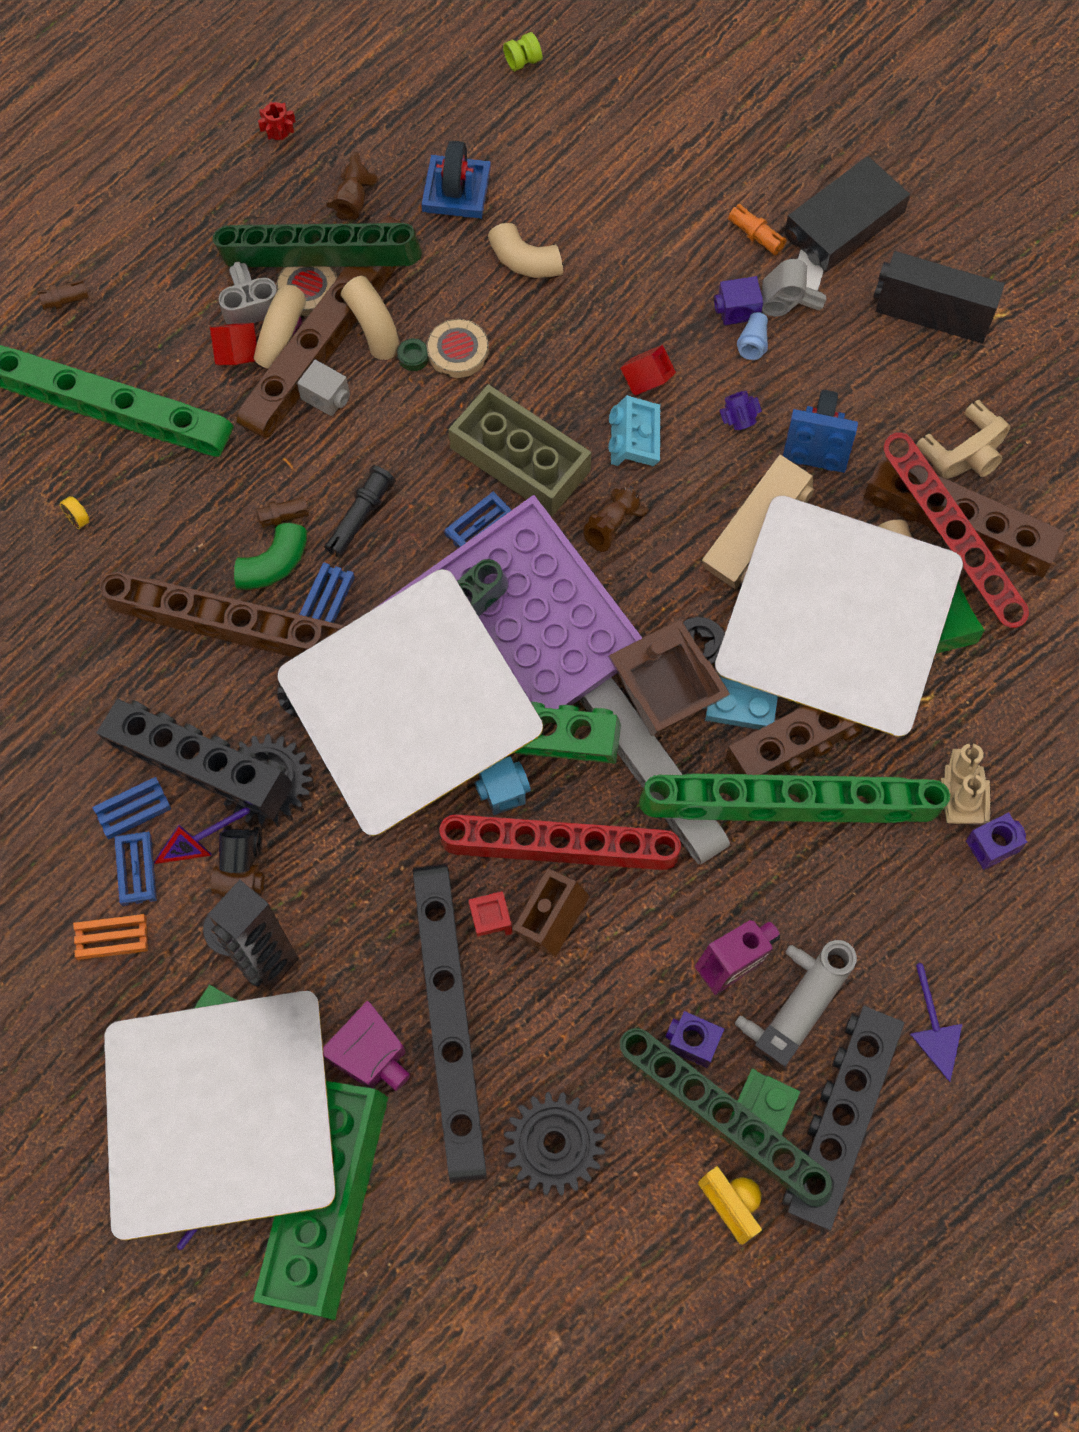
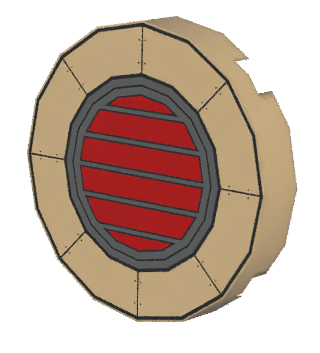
M285 267L279 274L276 283L277 291L285 285H293L299 288L306 298V305L301 315L309 316L335 282L337 276L331 267Z
M459 318L446 320L437 325L429 334L426 345L429 362L434 369L441 374L443 372L449 374V377L454 378L467 377L478 372L483 367L484 361L488 358L489 354L488 339L483 329L470 320Z

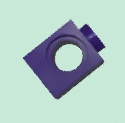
M757 276L720 282L719 293L714 295V306L716 314H721L724 325L748 322L751 314L756 312L762 313L763 298Z
M1009 812L974 829L965 840L983 870L1019 853L1027 843L1023 826L1019 821L1013 820ZM992 834L1001 835L1006 841V846L996 844L992 839Z
M684 1011L680 1021L673 1018L665 1038L671 1041L669 1049L676 1055L708 1068L724 1028ZM691 1030L696 1031L701 1035L702 1043L699 1046H689L685 1043L683 1034Z

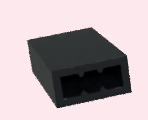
M867 156L790 213L787 217L784 234L791 244L798 246L807 254L809 260L814 265H819L825 272H828L903 215L906 211L910 193Z
M894 251L891 262L883 263L878 278L879 281L873 298L878 299L875 312L983 344L997 310L1005 283Z

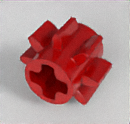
M270 102L264 109L259 110L261 117L258 120L260 132L266 131L269 140H284L289 133H294L293 123L296 122L294 111H287L286 103Z

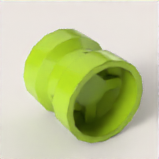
M532 32L523 35L518 41L510 40L503 44L505 58L509 67L514 72L524 68L526 63L534 64L542 60L540 44Z

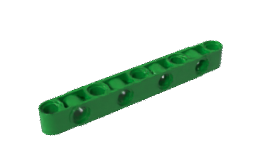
M0 345V388L214 457L221 456L234 429L233 424L220 415ZM185 424H190V425L187 426V427L180 428L181 426H183V425H185Z
M653 775L645 783L639 798V806L643 813L650 817L681 818L687 820L866 823L929 822L936 819L950 801V792L948 787L938 780L907 779L901 777ZM657 792L664 797V800H656L650 793ZM720 794L729 795L733 801L724 800ZM789 795L797 796L801 802L793 801ZM857 796L864 797L868 804L861 802ZM925 797L932 799L935 805L930 804Z

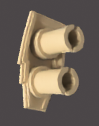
M970 744L964 745L962 749H953L949 765H945L944 778H941V782L948 787L950 792V801L944 808L947 823L984 825L990 822V780H986L984 767L979 765L983 759V750L976 744H973L971 750Z

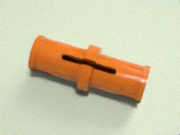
M737 204L731 210L728 220L748 234V239L752 242L757 241L774 256L781 252L787 239L771 229L765 219L756 217L741 204Z

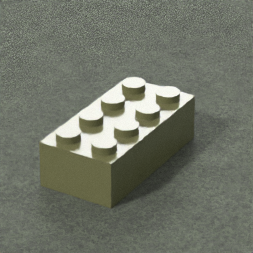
M489 384L448 429L450 448L526 500L535 495L552 517L591 471V451Z

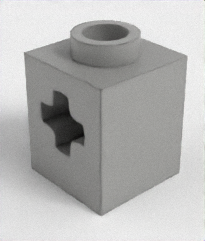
M317 360L313 361L297 382L301 400L330 416H333L338 408H343L350 397L347 377Z

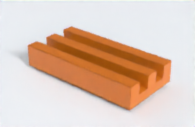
M144 914L73 923L76 934L74 936V944L76 945L74 952L77 960L148 951L147 918ZM139 925L138 929L84 935V932ZM136 937H139L140 942L85 949V944Z

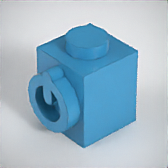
M511 756L502 759L479 773L480 780L475 781L481 801L488 800L493 815L526 804L525 793L531 791L521 763L519 761L513 763Z

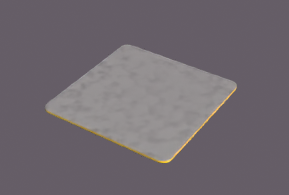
M777 496L769 505L715 661V669L723 678L893 736H904L910 732L915 720L962 570V559L953 551L787 496Z
M444 569L433 572L283 664L278 671V680L361 829L371 836L380 835L537 739L543 731L542 720L455 577L450 571Z
M299 991L122 1020L112 1023L106 1029L104 1039L111 1231L115 1237L120 1240L138 1239L322 1209L333 1202L336 1194L319 1001L315 994L310 991Z

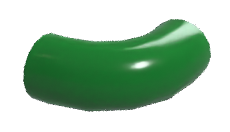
M293 523L280 524L275 528L272 545L264 553L253 557H237L234 568L236 589L251 590L269 587L287 577L301 561L307 542L308 531L306 528Z

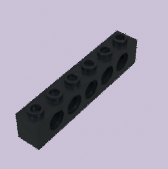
M117 698L96 732L111 747L243 807H247L272 820L294 785L284 774L286 768L270 759L266 763L257 760V755L243 747L236 751L230 748L231 745L222 738L215 735L211 739L204 737V733L201 730L185 723L184 727H181L169 715L163 712H158L157 716L149 713L150 709L135 700H132L129 704ZM227 764L225 768L220 771L221 767ZM255 776L254 779L247 784L248 780L251 777Z
M241 880L207 914L215 925L211 931L225 947L224 950L231 955L230 958L237 964L236 967L242 972V975L256 988L263 984L271 991L299 960L270 905Z
M864 1005L857 1015L851 1013L844 1030L845 1034L850 1035L846 1047L839 1046L832 1063V1067L837 1068L833 1082L826 1080L819 1100L825 1102L821 1115H813L807 1131V1135L812 1136V1140L808 1150L801 1149L802 1152L821 1165L830 1174L833 1186L832 1196L825 1205L815 1207L806 1204L786 1188L781 1202L782 1205L787 1206L784 1217L824 1234L831 1231L905 1022ZM860 1041L870 1043L874 1048V1056H862L857 1049V1043ZM852 1074L859 1077L862 1082V1090H850L845 1084V1076ZM842 1108L846 1110L850 1116L849 1125L841 1126L837 1124L832 1116L833 1109ZM829 1142L836 1147L838 1152L836 1160L829 1161L823 1158L820 1153L821 1143ZM806 1182V1184H805V1186H804V1189H805L808 1193H810L809 1190H808V1188H807V1182Z

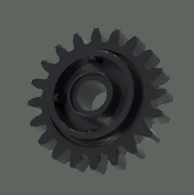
M266 734L264 743L260 744L257 737L252 736L251 747H247L243 742H239V747L253 752L258 756L257 760L266 763L270 759L286 768L284 774L294 783L273 819L274 824L280 827L281 816L284 815L289 821H293L292 809L304 811L300 799L311 800V794L305 788L314 786L313 778L308 776L313 773L311 764H305L308 760L305 752L297 754L298 747L295 742L286 747V741L281 736L273 744L270 734ZM255 776L251 777L248 780L247 784L250 783ZM228 799L223 803L227 811L234 809L233 814L246 808ZM250 810L245 816V821L251 827L255 820L258 819L262 829H265L270 818Z
M546 1092L544 1104H540L538 1099L532 1096L531 1104L533 1109L528 1110L522 1105L518 1106L519 1112L523 1117L521 1120L510 1117L509 1123L516 1128V1131L505 1132L504 1138L514 1142V1144L505 1147L504 1154L516 1156V1158L508 1163L509 1169L519 1167L522 1169L516 1178L518 1182H522L528 1177L531 1178L529 1191L533 1192L539 1184H542L544 1197L549 1195L551 1187H556L558 1195L563 1197L564 1186L569 1185L577 1193L579 1190L577 1179L580 1178L589 1184L591 1177L587 1169L593 1171L600 1170L601 1166L593 1160V1157H603L605 1155L604 1149L595 1146L596 1143L605 1140V1134L593 1132L601 1125L600 1119L588 1121L592 1108L589 1106L579 1111L580 1098L576 1097L568 1105L566 1104L565 1092L560 1094L558 1102H553L550 1092ZM557 1135L564 1140L565 1147L561 1152L554 1154L545 1149L544 1142L549 1136Z

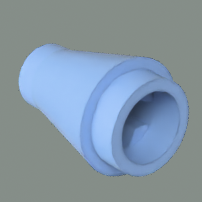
M756 312L750 315L746 327L737 340L738 351L746 359L757 360L768 349V318L763 313Z

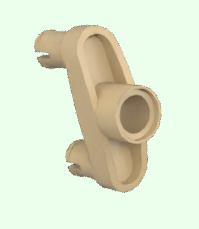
M980 400L975 401L974 404H971L966 409L965 416L971 419L981 431L967 439L954 450L947 451L931 434H927L925 439L921 438L916 444L921 453L933 464V470L940 477L949 479L971 468L979 476L985 477L992 473L1000 464L1002 455L996 448L1007 436L1010 425L1002 417H996Z

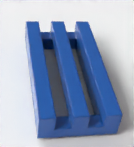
M493 491L444 530L445 536L448 539L451 538L457 548L461 547L482 528H484L482 530L484 531L512 510ZM494 503L497 505L488 514L478 519L474 523V525H472L460 536L457 534L460 530H462L465 526L471 523L474 519H476Z
M323 562L299 615L310 617L329 575L331 577L312 618L321 619L337 581L341 579L343 580L325 619L327 622L334 623L355 578L354 572L347 570L346 573L342 571V568L336 566L332 568L330 564Z
M154 777L94 806L93 810L109 840L171 810V807L157 778ZM155 790L154 792H152V793H150V794H148V795H146V796H144V797H142V798H140V799H138V800H135V799H137V798H139V797H141V796H143V795H145V794H147V793H149V792ZM158 799L161 803L110 827L109 823L138 811L140 808ZM124 804H127V805H125V806H123V807H121V808H119V809H117V810H115V811H113V812H111V813L105 815L106 813H108V812H110V811H112V810H114V809H116V808H118V807H120V806H122V805H124Z
M150 832L115 836L120 904L126 906L133 902L139 904L146 900L150 902L157 901L152 836ZM138 841L143 842L147 892H142ZM124 843H130L133 894H128Z

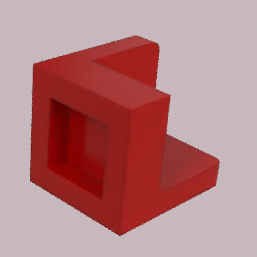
M233 323L210 327L216 365H238L255 361L254 354L257 342L254 323Z
M663 345L632 357L620 367L634 395L662 385L676 374Z
M503 891L468 900L477 937L503 930L505 936L512 934V925Z

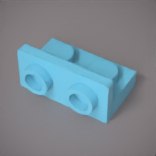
M627 395L611 409L609 415V423L612 424L608 447L609 452H611V464L618 466L625 459L655 466L660 461V404Z
M719 675L730 695L707 707L705 721L758 730L774 722L778 696Z

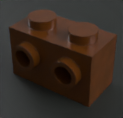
M547 868L513 930L527 944L556 957L590 896L577 881Z

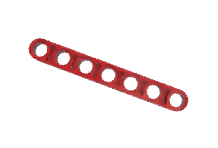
M902 432L890 435L884 443V453L889 463L950 551L957 553L961 557L963 562L962 568L998 620L1009 628L1022 626L1028 619L1029 609L1019 592L912 438ZM897 440L905 441L909 446L908 453L900 458L894 457L890 453L891 444ZM921 467L927 471L928 478L923 484L915 485L909 481L908 475L913 468ZM934 494L942 495L947 501L946 508L941 512H933L927 506L928 499ZM953 521L961 522L966 529L965 535L958 540L949 538L946 534V527L949 523ZM977 548L983 552L984 562L981 566L971 567L966 563L965 554L968 550ZM990 576H997L1003 581V589L997 595H991L985 591L984 582ZM1010 603H1016L1022 609L1021 619L1014 623L1008 622L1003 615L1004 608Z
M450 815L441 822L439 828L444 849L455 855L668 870L677 863L681 849L680 839L675 833L659 829L470 815ZM453 829H460L465 832L463 838L455 841L450 840L447 834ZM487 832H496L500 836L494 843H487L481 839ZM522 834L531 835L535 839L532 844L527 846L520 845L516 841ZM556 837H564L569 841V844L564 848H556L551 844V841ZM596 839L601 841L604 847L598 851H592L585 844L589 840ZM625 842H633L639 849L635 853L629 854L625 853L620 846ZM665 844L672 848L673 853L669 856H662L656 852L655 848Z

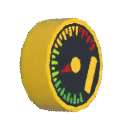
M69 496L60 502L63 513L77 529L89 523V516L77 499Z

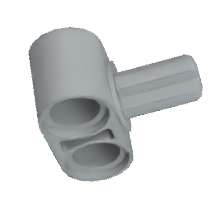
M798 259L785 260L762 281V312L768 316H782L798 303L821 310L826 302V295L806 287L807 265L805 262Z
M235 262L234 266L230 267L229 270L234 286L225 288L219 295V304L226 324L263 321L277 292L276 285L269 278L252 280L247 265Z

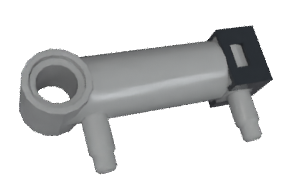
M843 940L831 941L823 947L816 959L803 950L790 945L785 952L786 955L791 957L795 963L807 970V972L766 1030H763L743 1016H739L736 1020L735 1025L757 1042L751 1052L780 1073H782L854 969L857 955L849 943ZM828 956H840L845 963V967L841 969L832 967L828 962Z

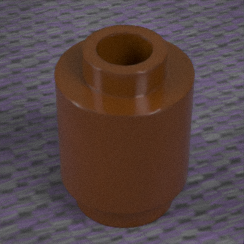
M252 865L250 870L241 873L224 872L219 870V866H214L211 877L212 894H220V897L223 898L241 880L255 893L262 894L265 875L259 872L258 865Z

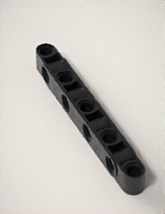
M448 863L414 867L413 879L450 1184L483 1180L487 1179ZM440 908L446 912L444 918L439 921L429 920L427 915L432 909ZM446 976L454 980L453 987L447 991H440L435 987L436 981L441 977ZM450 1047H458L463 1051V1056L459 1061L450 1063L443 1058L445 1051ZM459 1119H467L472 1123V1129L465 1136H457L452 1132L453 1124Z

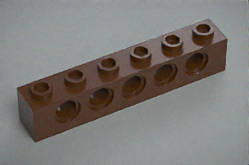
M883 453L868 483L864 498L876 507L892 510L900 514L902 518L908 521L919 522L939 534L889 463L885 453ZM920 467L913 468L908 475L909 481L915 485L923 484L928 478L927 471ZM938 476L997 561L1011 563L1029 575H1037L1044 578L1066 534L1065 531ZM897 488L905 489L908 493H901ZM934 494L928 499V501L936 503L937 507L930 506L927 503L928 508L933 512H941L947 505L946 499L940 494ZM953 521L946 527V534L957 540L961 539L966 533L965 526L958 521ZM987 528L995 529L998 534L991 533ZM1017 541L1026 543L1028 547L1019 545Z
M804 705L729 745L726 759L736 774L778 775L785 770L789 774L801 768L805 764L804 760L815 755L819 758L829 753L834 748L833 745L843 739L845 742H849L862 734V729L867 726ZM828 720L834 724L835 728L825 729L820 725L819 721ZM794 735L801 736L805 739L806 744L797 745L791 741L790 737ZM771 751L777 756V759L774 761L765 760L760 753Z

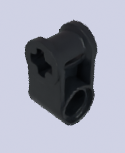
M232 825L224 827L223 831L219 833V870L229 873H241L250 870V867L256 858H259L261 853V827H254L253 830L233 829Z

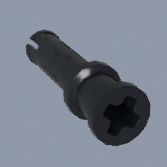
M373 465L370 467V475L363 486L355 490V501L328 542L324 545L325 550L333 555L336 552L335 557L342 558L343 553L371 510H376L381 506V498L386 490L396 483L395 478L379 466Z

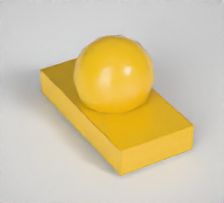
M717 1166L698 1182V1185L739 1244H745L762 1231L751 1214L760 1206L762 1196L759 1185L752 1179L741 1177L729 1183Z

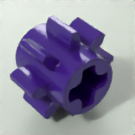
M741 391L731 394L724 399L726 403L724 405L725 408L719 409L724 424L733 425L734 430H742L757 423V413L762 412L758 397L753 398V396H748L747 391Z

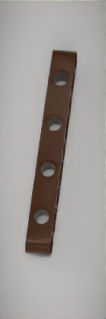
M386 216L382 219L380 223L402 222L390 216ZM397 266L345 267L242 404L237 414V423L264 439L269 438L300 399L297 382L314 360L325 365L358 321L347 303H342L345 302L341 296L343 287L351 279L357 276H364L379 293ZM280 393L278 396H272L273 394Z
M119 572L107 574L102 578L99 585L105 602L114 612L293 658L345 627L336 623ZM124 589L120 595L112 596L116 590ZM179 605H187L182 611H174ZM242 620H250L249 624L244 627L236 626ZM303 636H314L309 642H300Z

